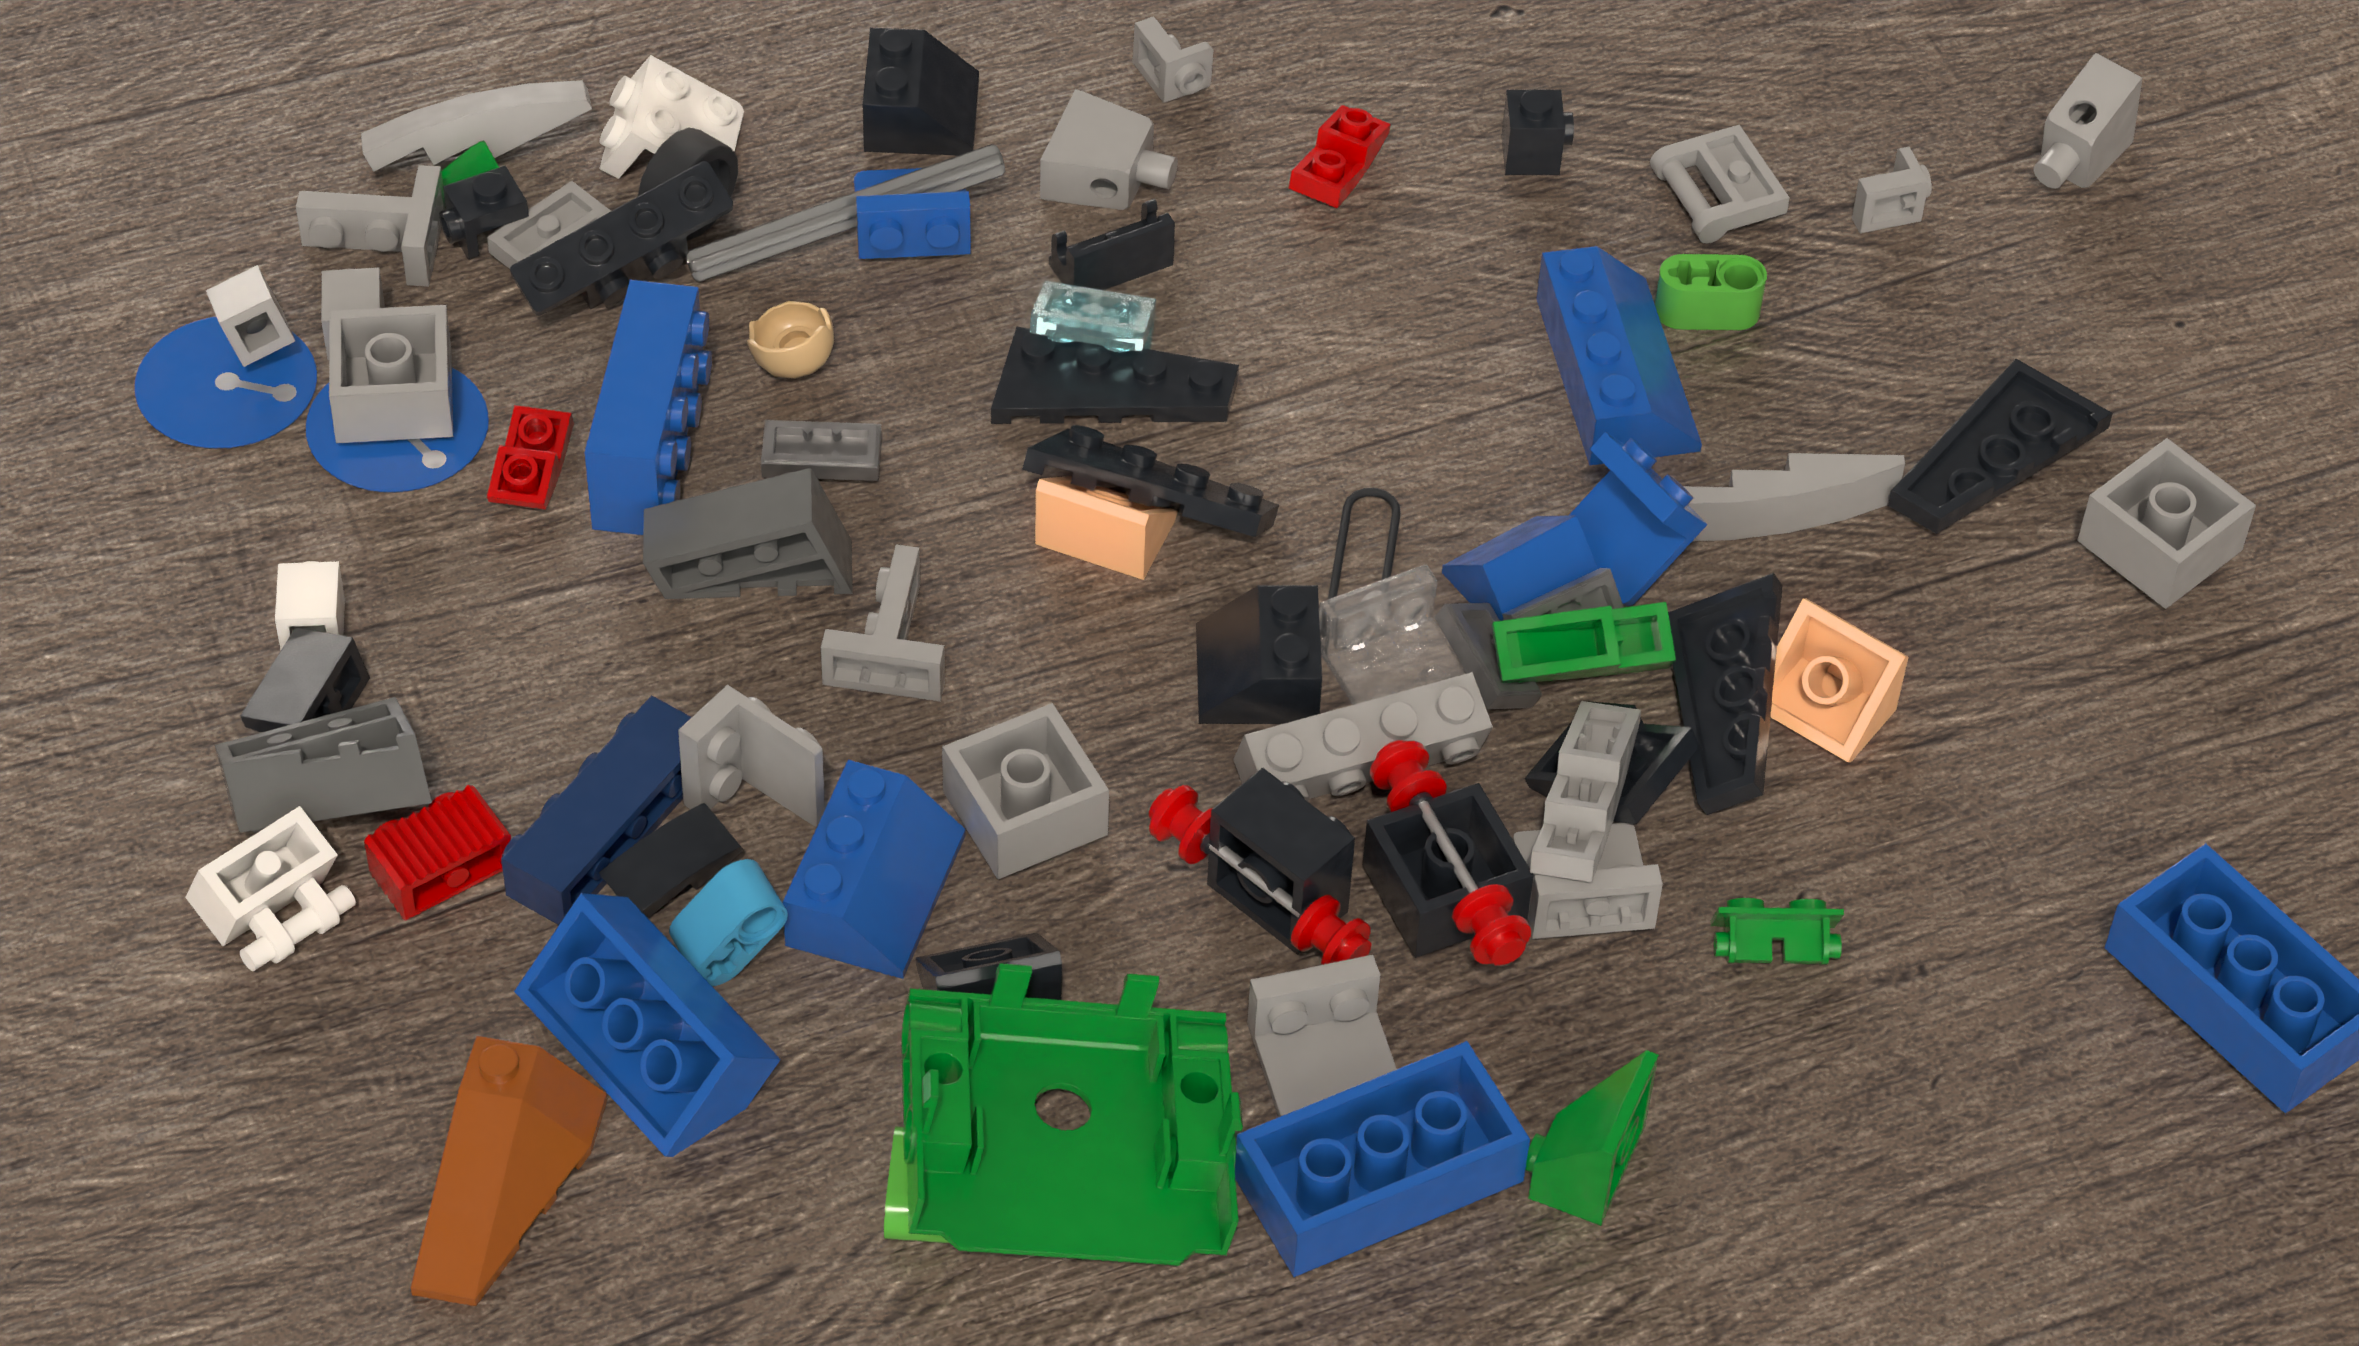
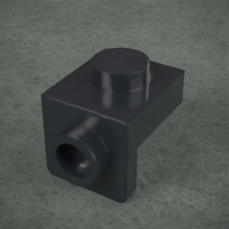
M506 165L443 186L446 210L439 212L443 232L450 244L459 243L468 260L479 256L477 234L529 217L527 200Z

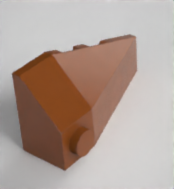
M476 1036L457 1094L412 1280V1295L471 1306L478 1305L520 1249L519 1240L540 1212L543 1214L547 1213L557 1200L556 1191L574 1168L579 1170L590 1156L607 1104V1093L540 1046Z

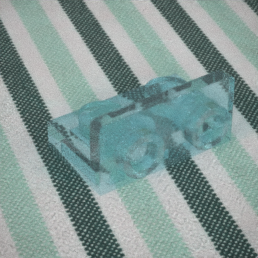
M1045 281L1031 312L1030 333L1047 336L1056 342L1079 341L1102 345L1114 352L1130 350L1142 352L1143 348L1150 349L1152 345L1156 299Z

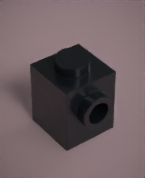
M1506 90L1501 134L1505 175H1560L1563 145H1572L1574 137L1573 113L1564 112L1561 90Z

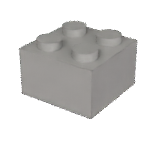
M446 305L330 311L329 398L336 443L453 437L452 350Z
M2166 438L2090 494L2078 542L2167 609L2243 550L2256 505Z
M1053 703L942 746L943 792L997 879L1108 835L1109 789Z

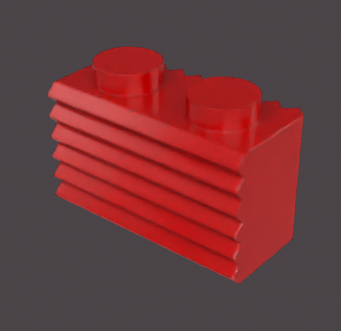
M467 785L463 791L456 790L455 793L447 792L439 795L428 807L424 806L419 813L412 812L409 818L402 817L400 820L394 819L383 823L375 830L373 835L368 834L364 844L368 868L372 878H375L378 886L388 896L390 903L394 904L396 911L406 921L502 872L501 858L507 844L511 840V835L473 785Z

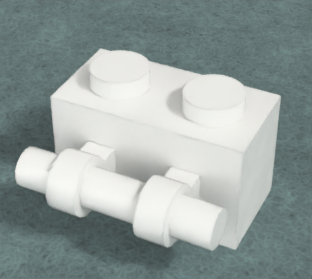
M300 806L199 869L185 897L222 946H225L250 929L254 932L257 940L240 950L242 961L251 971H255L270 960L274 963H279L294 953V945L315 931L320 934L325 933L339 924V916L356 905L352 892L345 885L337 887L327 895L319 886V884L324 882L338 855ZM297 900L301 905L302 911L281 924L274 913Z

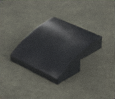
M1592 702V703H1599V704H1605V705H1612V706H1619V707H1626V708L1637 709L1635 705H1630V704ZM1640 717V724L1627 775L1613 821L1637 825L1700 747L1691 727L1644 724ZM1571 723L1525 777L1529 788L1545 797L1548 796L1557 776L1559 751Z

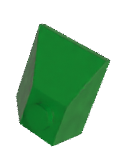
M1646 1050L1559 1111L1553 1120L1547 1136L1535 1134L1528 1150L1525 1171L1532 1173L1528 1199L1594 1224L1602 1225L1646 1126L1658 1054Z

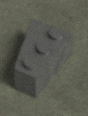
M812 468L789 472L644 509L643 564L665 599L740 597V588L778 587V596H797L796 586L834 585V594H853L852 540Z
M396 697L215 745L231 811L240 833L247 831L258 833L299 806L311 821L432 803L416 735Z

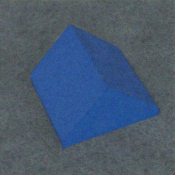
M1577 515L1535 516L1442 566V574L1469 603H1490L1498 619L1503 621V613L1597 570L1598 567Z

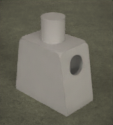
M2097 53L2092 56L2051 110L2045 121L2041 159L2034 166V174L2041 183L2056 189L2067 179L2081 188L2090 187L2132 144L2142 77Z
M1075 89L1040 159V199L1124 210L1131 206L1141 183L1169 190L1175 179L1178 159L1174 156L1153 151L1154 123L1150 118Z

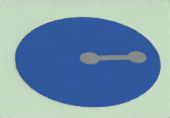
M210 317L186 324L172 331L149 350L136 374L135 397L138 407L146 420L156 430L173 440L203 448L245 446L279 433L303 413L310 403L316 388V364L308 347L292 332L295 342L243 367L221 328L217 317Z
M452 368L453 437L336 443L328 383L318 393L309 409L306 420V437L309 448L317 462L337 479L349 485L371 491H412L446 480L462 470L476 456L483 445L488 431V410L486 402L475 384L464 374Z

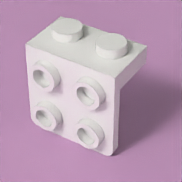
M650 55L631 79L627 76H623L611 95L610 105L615 107V111L604 127L600 137V144L605 146L600 170L619 179L644 149L655 154L661 144L675 132L688 127L702 130L735 151L744 113L740 103Z

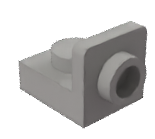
M1154 16L1135 23L1133 64L1163 103L1185 95L1194 94L1210 86L1213 49L1208 42H1202L1181 50L1175 36L1172 34L1168 35Z
M1910 147L1897 149L1893 172L1859 179L1852 220L1859 233L1920 222L1922 220L1925 200L1931 194L1932 184L1928 169L1925 165H1919Z

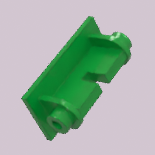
M1756 898L1728 900L1727 907H1718L1710 920L1711 926L1725 927V932L1714 933V956L1726 957L1727 963H1771L1772 940H1783V963L1827 965L1829 959H1840L1841 935L1830 934V928L1836 927L1844 916V909H1826V902L1818 899L1794 900L1789 902V908H1764V901Z

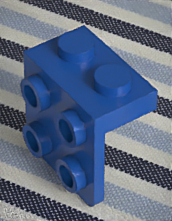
M922 168L860 171L854 176V189L856 192ZM966 189L958 192L856 196L859 259L971 254L969 191H966Z
M1605 432L1590 450L1610 471L1569 515H1577L1598 569L1607 568L1611 570L1623 606H1631L1637 602L1708 524L1688 505L1692 501L1693 496L1669 474L1662 479L1651 468L1657 460L1633 438H1630L1623 444Z

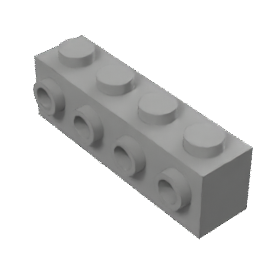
M1473 672L1245 734L1233 760L1242 784L1263 767L1281 782L1286 781L1294 785L1301 792L1304 799L1309 801L1311 798L1332 793L1334 796L1345 795L1362 788L1368 782H1372L1370 767L1376 759L1377 753L1385 745L1393 741L1404 740L1422 743L1429 754L1427 766L1444 761L1446 764H1455L1476 756L1480 752V748L1493 726Z

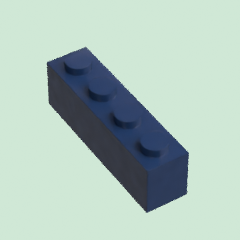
M652 695L636 713L631 712L627 714L619 723L613 738L599 753L594 752L585 759L577 777L561 794L555 793L547 800L540 817L523 835L518 834L514 836L507 844L501 858L506 896L559 925L581 893L598 894L607 884L599 872L634 844L655 831L683 800L678 730L692 717Z

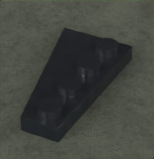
M1017 326L991 406V424H1011V416H1040V424L1064 423V416L1098 415V423H1121L1122 418L1130 415H1149L1152 422H1227L1238 383L1239 365Z
M2015 359L1891 490L1888 506L1937 534L2109 429L2113 413L2020 360Z
M1071 426L1070 429L1059 432L1027 449L1022 470L1043 475L1045 467L1052 466L1073 472L1070 484L1095 490L1096 486L1112 488L1118 485L1127 488L1126 494L1129 496V501L1149 507H1168L1172 501L1180 503L1179 513L1184 517L1253 537L1273 527L1279 504L1263 499L1264 493L1253 486L1242 483H1231L1230 486H1226L1210 480V473L1203 468L1190 464H1177L1176 467L1157 461V454L1148 448L1131 444L1124 445L1121 448L1103 441L1104 434L1100 431L1085 426Z
M1774 573L1668 612L1676 657L1673 666L1684 727L1692 728L1700 745L1690 758L1697 802L1707 815L1762 796L1764 793L1783 587Z

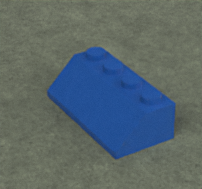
M1598 246L1543 252L1536 300L1589 466L1604 464L1590 448L1605 432L1623 444L1630 438H1633L1653 457L1701 452L1702 443L1646 278Z
M581 893L514 991L665 1157H674L745 1110L781 1060L628 897Z

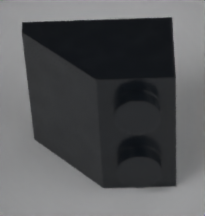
M870 28L862 104L864 152L959 156L973 151L979 71L926 30Z
M1258 585L1196 623L1198 724H1285L1320 714L1322 660L1318 585Z

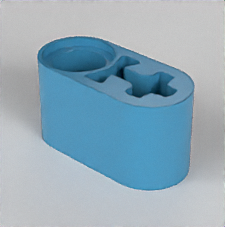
M744 859L722 868L675 917L670 925L669 934L680 953L711 986H717L731 980L742 971L784 926L788 912L759 863L751 859Z

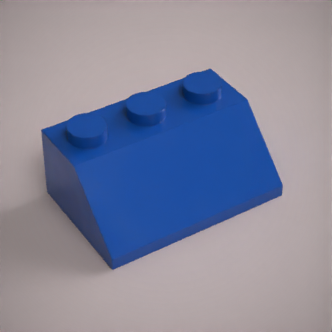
M848 760L783 900V905L788 912V917L784 924L785 946L904 979L964 841L965 828L908 776Z

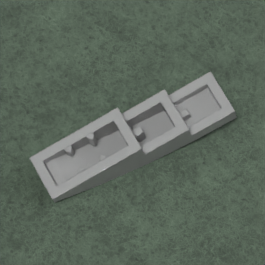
M583 80L521 84L463 95L411 111L361 133L363 155L372 170L376 171L423 147L433 165L484 140L493 157L496 158L591 110L592 106L588 88Z
M1788 453L1785 471L1732 470L1729 487L1683 486L1693 496L1692 501L1688 505L1708 524L1693 541L1736 540L1791 533L1843 521L1887 506L1891 490L1902 479L1905 467L1904 455Z
M1581 701L1559 751L1557 776L1545 801L1544 823L1532 849L1530 873L1585 882L1593 881L1620 800L1640 724L1641 710Z

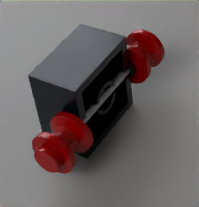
M1397 740L1385 745L1377 753L1376 759L1370 767V776L1378 788L1392 789L1387 797V806L1391 812L1367 820L1362 865L1412 954L1417 958L1473 938L1470 950L1477 962L1498 966L1513 962L1522 955L1531 937V928L1526 920L1528 919L1534 875L1530 873L1528 864L1480 783L1445 794L1447 785L1441 774L1432 770L1424 771L1429 763V754L1422 743Z
M1262 767L1218 805L1205 812L1197 808L1198 793L1188 785H1182L1176 789H1166L1154 800L1149 810V818L1151 819L1149 825L1150 834L1158 841H1166L1175 837L1180 841L1179 857L1188 864L1198 863L1209 854L1207 885L1294 953L1299 955L1301 952L1316 947L1324 953L1321 965L1368 956L1372 943L1368 940L1371 932L1370 925L1361 918L1353 919L1348 923L1341 919L1348 913L1355 837L1350 834L1347 827L1340 820L1332 816L1327 817L1306 801L1294 785L1286 781L1281 782Z

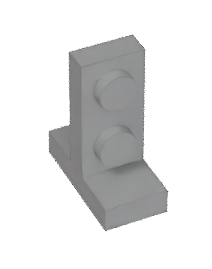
M418 165L412 197L299 191L296 212L302 246L402 252L406 284L429 287L441 231L439 212L445 210L441 166Z
M896 545L890 568H880L876 585V602H880L881 606L879 613L869 612L865 634L825 629L821 644L822 685L941 702L945 685L944 645L907 640L920 588V557L918 547Z

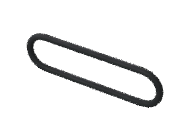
M1363 488L1354 491L1347 497L1342 510L1325 612V627L1332 637L1339 642L1349 645H1362L1371 642L1380 634L1384 624L1401 512L1400 504L1396 498L1382 489ZM1366 496H1375L1384 499L1392 508L1375 624L1373 629L1367 634L1349 636L1337 630L1333 618L1351 509L1358 499Z

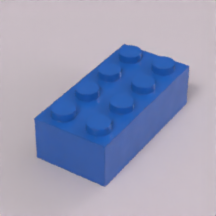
M638 280L629 281L584 452L592 530L643 535L644 509L680 500V480H676L678 470L687 471L689 466L691 438L687 436L689 427L697 428L699 425L702 398L701 394L697 392L699 384L708 385L712 368L711 351L703 350L709 332V313L700 311L699 287Z
M2206 843L2117 905L2105 949L2285 1114L2359 1060V979Z
M1466 1041L1237 1134L1235 1179L1293 1277H1296L1524 1182L1530 1138L1474 1050Z

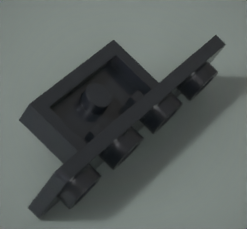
M702 161L513 264L510 267L511 276L537 316L549 312L580 294L590 310L602 303L606 306L614 305L625 299L630 280L644 281L651 276L659 279L676 271L688 254L686 236L733 210V201L711 165L707 161Z

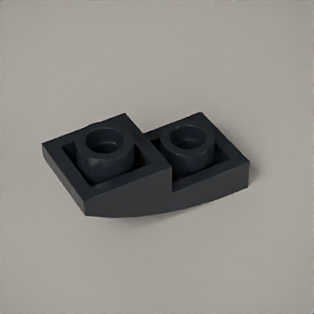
M704 802L647 835L608 864L599 874L617 896L628 897L647 918H650L689 884L696 890L700 888L744 849Z

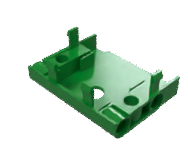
M999 964L991 995L910 988L904 1010L901 1036L904 1161L907 1164L908 1229L910 1234L942 1236L958 1251L1177 1266L1181 1265L1194 1253L1227 1255L1239 1222L1235 1181V1131H1242L1243 1122L1241 1099L1238 1092H1232L1228 1035L1225 1026L1226 1013L1154 1008L1152 1004L1158 989L1159 976L1127 974L1123 981L1124 987L1118 1005L1027 998L1025 995L1032 974V966ZM1063 1089L1072 1091L1087 1104L1090 1113L1089 1120L1085 1125L1074 1130L1053 1128L1043 1122L1037 1114L1035 1100L1040 1094L1048 1090Z

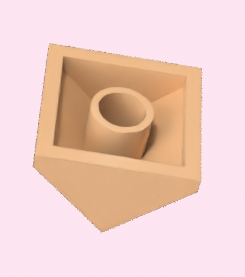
M1072 476L1039 479L1036 488V545L1144 580L1175 523L1177 510L1168 507H1149L1128 500L1129 496L1127 494L1107 487L1096 486L1095 490L1073 485L1070 484Z
M1803 598L1777 646L1771 718L1846 762H1852L1896 711L1908 656L1807 598Z

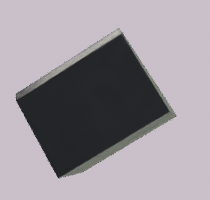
M1037 932L915 958L917 971L924 990L991 995L998 965L1013 964L1032 966V974L1025 997L1061 1000L1062 960L1060 951Z

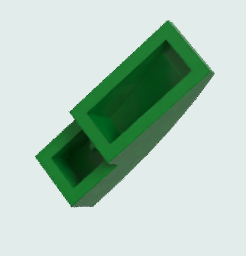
M1666 602L1612 609L1611 606L1492 623L1501 683L1567 680L1666 669L1676 661Z

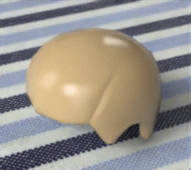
M787 301L769 308L758 320L749 323V340H747V344L757 364L773 376L793 379L813 374L827 361L834 344L832 320L825 308H818L806 302Z

